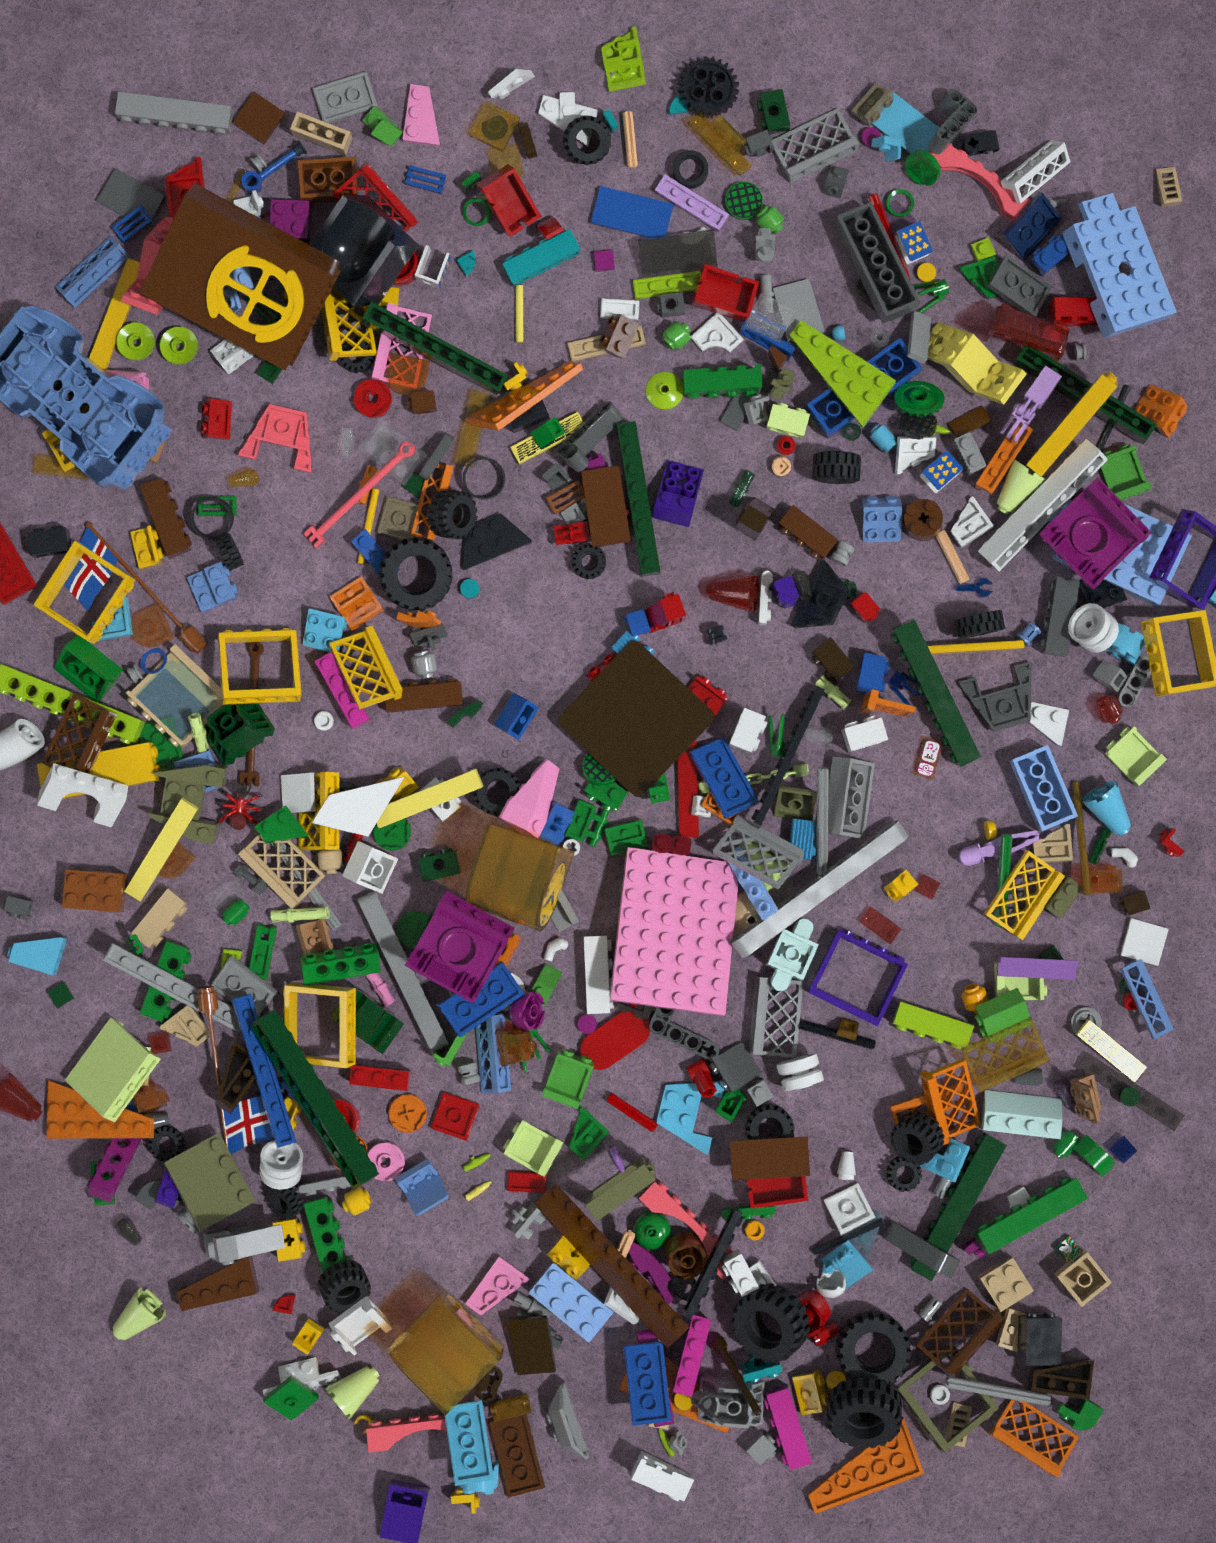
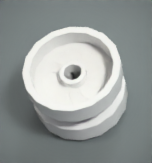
M1091 603L1078 608L1071 616L1068 624L1071 638L1086 650L1094 653L1105 651L1112 646L1119 632L1116 619L1101 606Z
M817 1053L803 1055L776 1064L779 1075L791 1074L781 1080L783 1091L806 1088L824 1080L820 1069L809 1070L819 1064Z
M273 1140L262 1148L259 1173L264 1184L281 1190L289 1189L300 1181L303 1168V1152L299 1145L293 1143L276 1148L275 1141Z

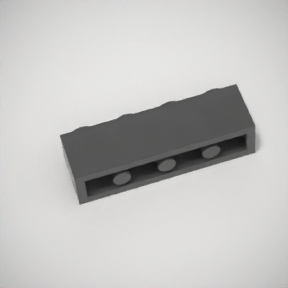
M1057 576L1054 578V581H1051L1049 592H1052L1051 600L1048 599L1046 611H1049L1048 619L1045 618L1043 630H1046V633L1040 642V648L1043 649L1042 654L1060 657L1068 656L1071 639L1068 624L1076 609L1080 580Z

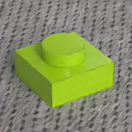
M989 237L971 244L977 262L996 256Z

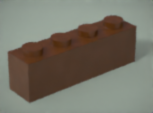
M160 477L140 485L167 557L171 559L191 551L190 545H192L189 534L185 535L183 530L186 526L182 516L178 517L176 512L179 509L176 500L171 499L169 492H172L169 482H165Z
M456 678L446 679V683H438V680L427 681V685H419V682L407 683V687H402V697L400 699L394 700L391 698L385 701L387 713L464 706L461 681L457 682ZM384 689V694H388L387 689Z

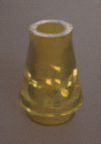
M249 468L229 476V482L231 487H254L256 484H259V477L256 469L252 470Z

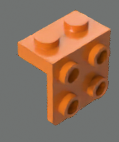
M1149 385L1134 410L1156 423V428L1161 435L1169 438L1175 432L1181 417L1186 414L1188 405L1182 396L1160 387Z

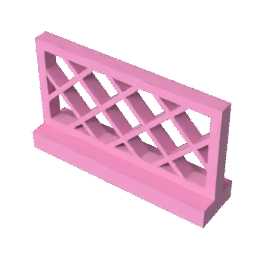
M391 303L387 304L386 310L396 315L397 312L405 313L409 318L408 321L414 325L416 324L413 320L416 318H427L426 326L422 329H425L427 332L429 331L431 314L398 307ZM381 333L371 379L416 389L423 355L413 350L404 355L398 347L400 343H396L395 340ZM396 347L401 357L392 362L388 354L390 350ZM414 352L418 357V363L411 366L405 357ZM403 359L408 369L399 373L394 364ZM390 366L393 367L397 374L392 379L384 377L385 370ZM411 371L414 375L413 384L405 382L402 375Z

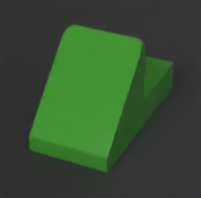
M373 106L362 120L373 130L371 134L389 146H393L403 133L377 106Z
M545 964L531 992H538L542 995L546 1005L563 972Z

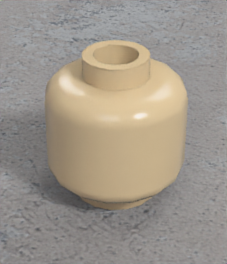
M340 849L318 852L319 869L326 871V874L337 873V869L343 867L342 851Z

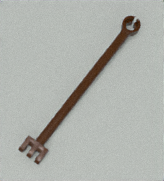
M251 642L248 646V651L252 655L250 690L258 689L259 660L260 655L264 652V646L260 642ZM255 644L259 646V650L257 652H254L252 650ZM255 747L247 752L246 772H240V786H244L245 778H247V786H252V779H255V786L260 785V773H254Z

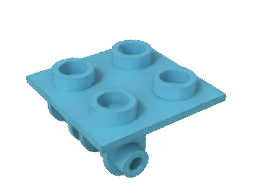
M309 608L302 645L332 652L329 643L342 638L343 628L346 629L348 622L345 621L343 616Z
M849 1240L821 1258L824 1263L822 1267L823 1273L831 1274L836 1269L845 1274L846 1289L874 1270Z

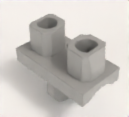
M760 228L759 236H756L755 259L768 263L774 258L775 235H771L770 228Z
M533 1202L528 1208L522 1206L519 1211L514 1208L511 1211L515 1215L511 1220L514 1225L510 1229L517 1238L521 1236L529 1240L534 1232L529 1225L534 1222L539 1226L543 1223L545 1217Z

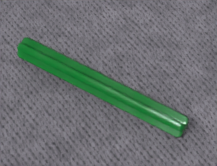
M1010 834L1001 835L997 893L1010 875L1012 835ZM1009 890L1004 894V901L1008 900ZM1008 904L1005 905L1006 914H1007ZM1001 906L996 907L995 917L1002 915ZM995 922V926L1002 927Z

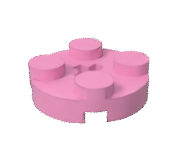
M390 1142L379 1143L368 1153L369 1159L376 1165L379 1173L375 1179L392 1181L402 1173L405 1166V1156L396 1144ZM382 1157H385V1158H388V1157H389V1158H390V1162H389V1163H390V1166H387V1165L382 1166L381 1163H382L383 1160H382L381 1158H382Z

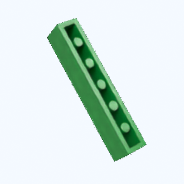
M1069 1176L1059 1181V1185L1045 1188L1043 1194L1027 1198V1203L1011 1207V1212L1005 1215L1001 1213L993 1218V1222L989 1224L985 1222L977 1227L978 1230L973 1232L983 1253L991 1254L1087 1200L1088 1198L1078 1179L1070 1178Z

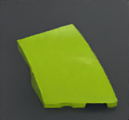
M634 26L624 36H618L614 41L601 47L609 92L646 84L637 28ZM616 72L612 77L610 76V73Z

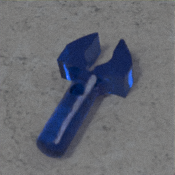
M979 578L977 584H957L956 591L977 592L979 598H985L993 591H984L980 587L984 584L992 585L993 583L987 578Z

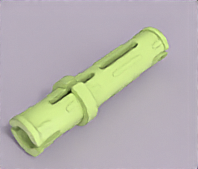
M328 906L291 909L289 907L284 910L271 911L272 922L288 921L289 923H294V921L329 919L330 916Z

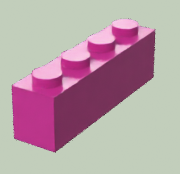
M330 652L316 660V665L351 727L356 729L370 721L371 719L364 708L358 709L333 653Z
M695 1315L690 1319L672 1393L692 1397L711 1319Z
M788 1385L767 1391V1397L764 1398L766 1409H771L773 1415L769 1417L772 1427H777L779 1435H775L778 1446H783L785 1452L781 1454L784 1465H789L790 1470L811 1464L812 1460Z

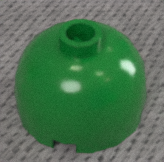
M651 1210L641 1213L633 1224L634 1239L645 1249L654 1250L661 1248L670 1238L671 1226L669 1220L662 1213H655Z

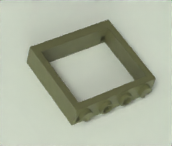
M644 1156L624 1169V1173L620 1172L586 1196V1206L596 1221L655 1181L656 1169L649 1158L646 1160Z
M946 1345L941 1350H950V1345ZM950 1353L939 1354V1361H942L948 1355L950 1356ZM928 1359L896 1385L894 1390L898 1392L903 1403L940 1452L946 1453L998 1410V1407L995 1405L997 1402L993 1396L978 1394L988 1408L946 1441L907 1389L936 1365L931 1359ZM968 1363L960 1370L967 1380L982 1382L972 1374L973 1369Z

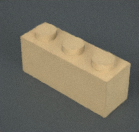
M300 112L296 113L290 128L293 136L345 156L353 139L350 131Z
M168 888L131 934H136L138 939L148 948L157 947L163 940L161 936L164 932H169L176 924L173 921L177 916L181 917L188 908L185 906L188 902L171 888Z

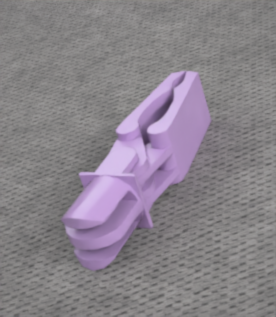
M1045 366L1025 394L1023 404L1020 403L1000 433L1004 435L1014 421L1015 424L1006 437L1010 439L1019 425L1022 426L1013 439V442L1016 443L1035 417V410L1037 408L1041 409L1062 376Z
M1037 831L1011 834L1012 838H1028L1031 835H1038L1031 839H1025L1020 844L1012 847L1011 853L1038 841L1039 834ZM1001 837L985 843L982 847L977 843L963 848L958 854L960 863L971 866L985 862L983 858L985 856H1000Z

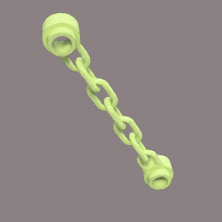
M808 763L793 765V770L787 771L783 779H786L791 774H796V777L807 776L809 771ZM778 770L771 771L769 775H762L760 773L749 774L746 778L749 782L751 780L749 777L758 776L757 779L759 781L749 782V784H759L763 779H768L771 775L775 776L773 773H777ZM699 781V790H701L702 794L708 793L709 789L705 782Z

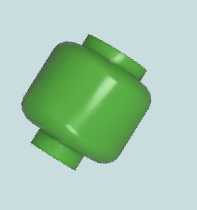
M766 205L756 214V223L760 228H770L771 233L773 232L774 234L783 228L781 224L784 221V217L776 207H768Z
M673 322L664 330V338L662 340L671 350H680L690 341L691 336L689 332L691 330L684 322L681 324Z

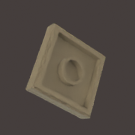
M387 496L377 533L400 540L414 537L410 536L418 504Z

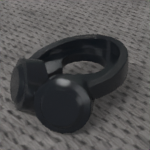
M678 1275L674 1276L671 1280V1286L675 1288L677 1295L681 1299L688 1301L690 1295H685L682 1291L681 1279L683 1278ZM685 1279L687 1284L692 1285L694 1288L697 1282L696 1279Z

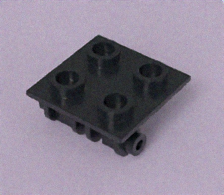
M1080 579L1079 587L1087 604H1097L1105 609L1127 600L1122 588L1105 580L1093 590Z

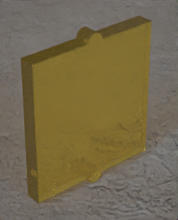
M502 144L501 147L488 149L492 174L509 164L515 168L519 177H524L519 144L508 146Z

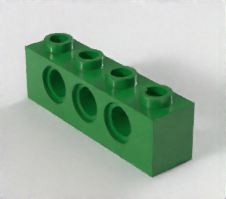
M166 941L157 967L183 980L185 976L184 966L189 964L192 954L189 953L191 948L172 941ZM172 958L178 961L176 969L170 967L169 963ZM150 986L140 1014L162 1022L165 1018H169L172 1008H170L171 1001L176 999ZM159 994L165 998L163 1005H159L156 1002Z
M365 943L355 947L347 946L343 949L307 953L299 956L304 986L381 972L376 943Z
M328 1196L305 1202L303 1205L321 1269L324 1273V1270L329 1268L331 1264L349 1260L348 1255L345 1256L343 1252L345 1242L343 1237H339L338 1234L340 1225L338 1219H334L332 1211H335L333 1200H329ZM320 1213L327 1215L328 1221L326 1223L318 1220ZM330 1232L333 1235V1240L326 1241L323 1238V1234ZM329 1251L337 1252L338 1259L331 1260L328 1256Z

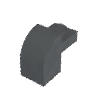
M161 1179L147 1183L134 1200L149 1210L153 1209L157 1204L154 1202ZM179 1193L174 1208H176L182 1201V1199L179 1198Z

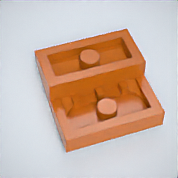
M362 576L329 596L341 615L345 617V621L348 622L347 624L352 631L384 611Z

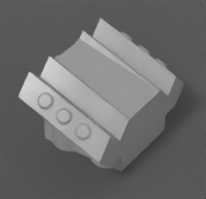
M710 1375L700 1376L699 1391L703 1392L707 1389L710 1392L731 1396L733 1400L710 1396L712 1404L709 1410L724 1422V1425L711 1420L699 1408L698 1420L714 1423L715 1426L749 1428V1426L762 1425L765 1381L745 1382L762 1411L760 1416H756L734 1378L721 1375L716 1377Z

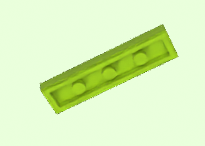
M700 271L633 280L635 300L659 297L665 294L694 292L698 286L696 283Z

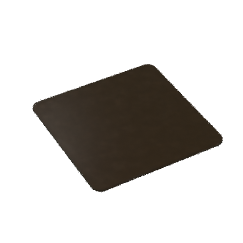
M633 640L621 650L558 718V724L632 795L641 797L714 721L715 715L708 706L640 642Z

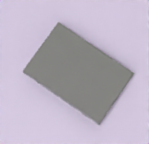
M367 71L313 88L322 120L329 124L368 112L373 106H377Z
M810 279L773 288L774 298L788 342H793L790 334L800 320L822 334L825 333Z
M233 956L229 958L210 985L214 986V990L231 1003L234 998L251 994L258 1018L278 992Z

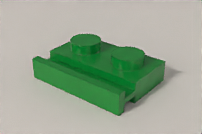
M642 819L605 828L611 856L625 853L628 847L637 849L648 847Z

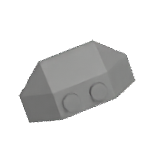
M561 1381L549 1405V1412L546 1413L549 1424L553 1423L555 1431H553L556 1443L560 1442L562 1448L588 1459L590 1458V1453L566 1383Z

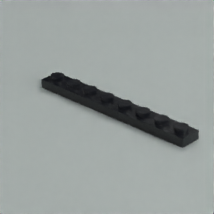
M819 686L815 691L811 690L807 701L810 703L807 708L803 707L799 715L802 720L799 725L795 724L791 732L794 737L791 742L787 741L783 751L786 754L783 759L779 758L775 768L778 771L775 776L771 775L767 785L770 788L767 793L763 792L759 802L762 805L759 810L755 809L751 819L754 820L752 826L757 829L761 827L825 691V689Z

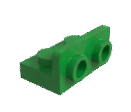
M589 782L584 789L587 793L585 795L593 802L596 799L603 803L601 807L609 812L612 810L617 811L628 794V791L614 782L610 785L604 784L600 786Z

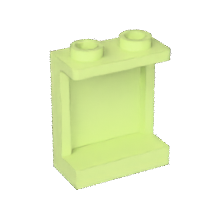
M1127 726L1119 734L1121 736L1120 739L1117 741L1112 740L1106 746L1107 751L1104 754L1135 786H1140L1167 759L1162 754H1159L1136 731L1137 728L1135 726L1131 728Z
M994 962L995 998L1015 988H1018L1024 1000H1044V996H1047V985L1044 984V978L997 976V962Z
M524 1120L521 1123L517 1122L512 1131L515 1133L511 1140L507 1139L503 1146V1150H505L504 1155L545 1177L563 1142Z

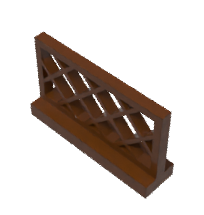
M74 693L42 764L51 768L53 764L49 760L52 754L58 753L60 762L56 764L66 767L65 763L74 761V770L90 774L117 713ZM77 699L82 701L84 710L76 712L74 707ZM98 709L101 712L98 719L92 720L89 711ZM86 713L88 722L80 725L77 716ZM74 717L76 727L68 730L66 723L68 719ZM90 725L91 734L84 738L81 728ZM78 730L80 740L72 743L69 733ZM66 735L68 745L60 747L58 740L61 736ZM82 743L83 751L81 754L76 755L73 746ZM70 748L72 757L64 760L61 751Z
M966 1289L920 1340L916 1347L939 1366L948 1377H955L1003 1323V1317L991 1310L972 1292ZM966 1296H969L974 1301L973 1308H963L962 1301ZM985 1310L990 1314L986 1321H978L977 1311ZM975 1311V1321L964 1322L963 1312ZM952 1312H961L962 1322H950V1314ZM962 1325L963 1335L951 1336L950 1326ZM964 1325H976L974 1335H965ZM940 1326H948L949 1336H937V1329ZM949 1339L950 1350H938V1340ZM951 1339H963L964 1346L961 1349L952 1350ZM927 1340H935L936 1350L928 1351L923 1345ZM950 1353L951 1360L946 1366L939 1361V1354Z

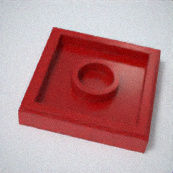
M443 1091L431 1129L467 1141L480 1104Z

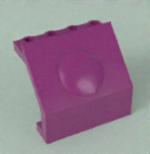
M1097 477L1039 535L1044 543L1050 545L1055 550L1056 555L1064 559L1069 568L1082 578L1084 584L1094 590L1152 532Z
M446 890L405 966L463 999L474 1003L515 928Z

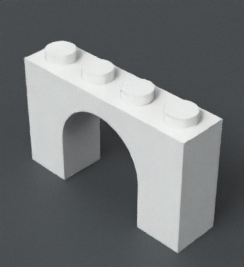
M53 763L40 789L37 806L56 811L64 796L70 793H85L93 796L98 801L95 807L93 822L112 827L126 802L128 785Z

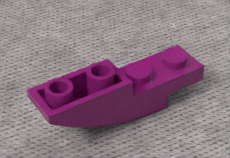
M633 1240L628 1252L633 1259L630 1261L632 1266L637 1271L639 1270L641 1274L649 1271L647 1277L651 1284L655 1283L659 1290L656 1292L667 1304L674 1301V1297L666 1285V1282L671 1280L669 1273L648 1249H645Z

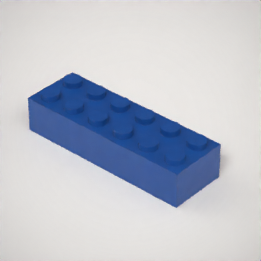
M901 338L867 361L896 380L895 385L887 396L920 374L923 369L918 361L907 357L908 347ZM831 388L809 402L805 408L827 439L856 419Z

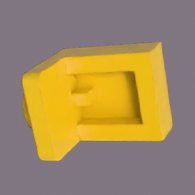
M513 363V367L518 374L503 384L507 392L522 387L521 382L527 379V371L522 364Z
M905 870L887 884L884 890L894 902H897L914 889L918 883Z
M308 1318L292 1342V1345L308 1354L324 1331V1328Z
M462 1488L455 1489V1492L451 1493V1504L471 1502V1512L476 1514V1508H480L479 1496H475V1492L465 1494L462 1492Z

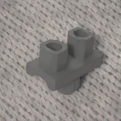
M442 623L427 629L412 626V633L410 634L415 646L421 644L423 648L430 646L432 651L436 650L434 644L441 643L440 639L448 636Z

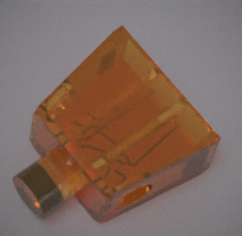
M516 1027L496 1030L502 1067L534 1058L537 1044L535 1041H532L530 1031Z

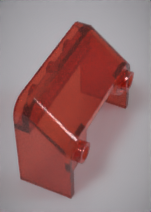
M1001 304L992 313L983 341L987 342L991 335H995L1055 355L1054 360L1058 362L1064 355L1070 330L1062 322L1053 323L1014 310L1010 305Z

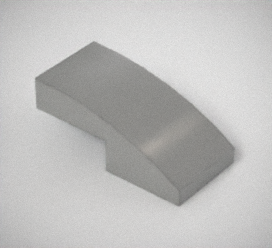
M585 498L561 512L567 524L588 520Z

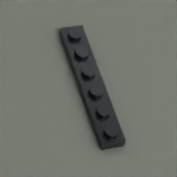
M732 1207L707 1259V1263L682 1311L684 1316L692 1319L693 1315L696 1316L701 1306L699 1304L702 1297H706L709 1291L708 1284L710 1280H714L718 1270L716 1267L725 1258L726 1246L732 1243L735 1236L733 1232L736 1227L740 1226L743 1220L742 1212L735 1207Z

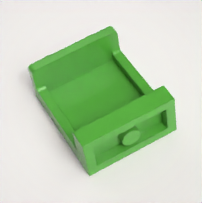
M1130 444L1120 447L1118 452L1112 453V451L1103 453L1108 460L1100 467L1106 486L1121 501L1152 489L1150 481H1146L1137 457L1136 445L1130 447Z
M468 1033L461 1038L457 1035L446 1056L436 1051L432 1056L436 1058L434 1062L443 1067L446 1065L450 1066Z
M559 1049L542 1096L578 1109L595 1062H592L590 1057L581 1055V1057L576 1056L569 1049Z

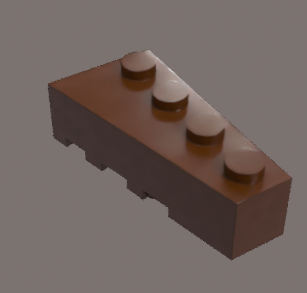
M253 1257L241 1258L233 1264H229L180 1289L177 1292L181 1311L257 1294L260 1289Z

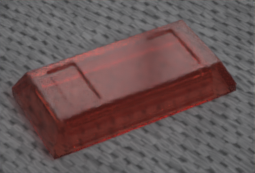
M871 906L859 921L889 944L893 942L901 931L900 927Z

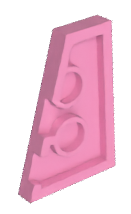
M410 84L403 142L440 146L431 93L428 86Z
M499 1256L465 1304L479 1315H482L531 1278Z

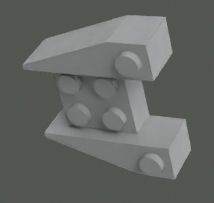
M273 1222L203 1233L206 1256L219 1263L222 1262V1265L233 1264L236 1259L285 1248L282 1224L273 1226Z

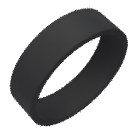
M486 457L476 458L466 466L463 472V484L467 492L473 497L482 500L491 499L502 491L505 485V473L497 461ZM478 460H490L501 470V487L492 496L478 497L467 487L466 472Z
M207 497L200 500L194 506L190 515V522L198 536L206 540H215L230 531L233 526L234 515L226 501L217 497ZM206 501H215L222 504L230 515L228 530L219 536H209L202 533L194 521L195 509L199 504Z

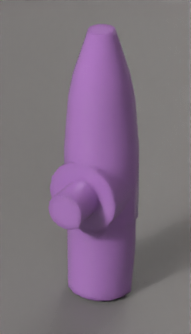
M612 1145L609 1147L614 1162L618 1169L624 1173L621 1155L616 1146Z

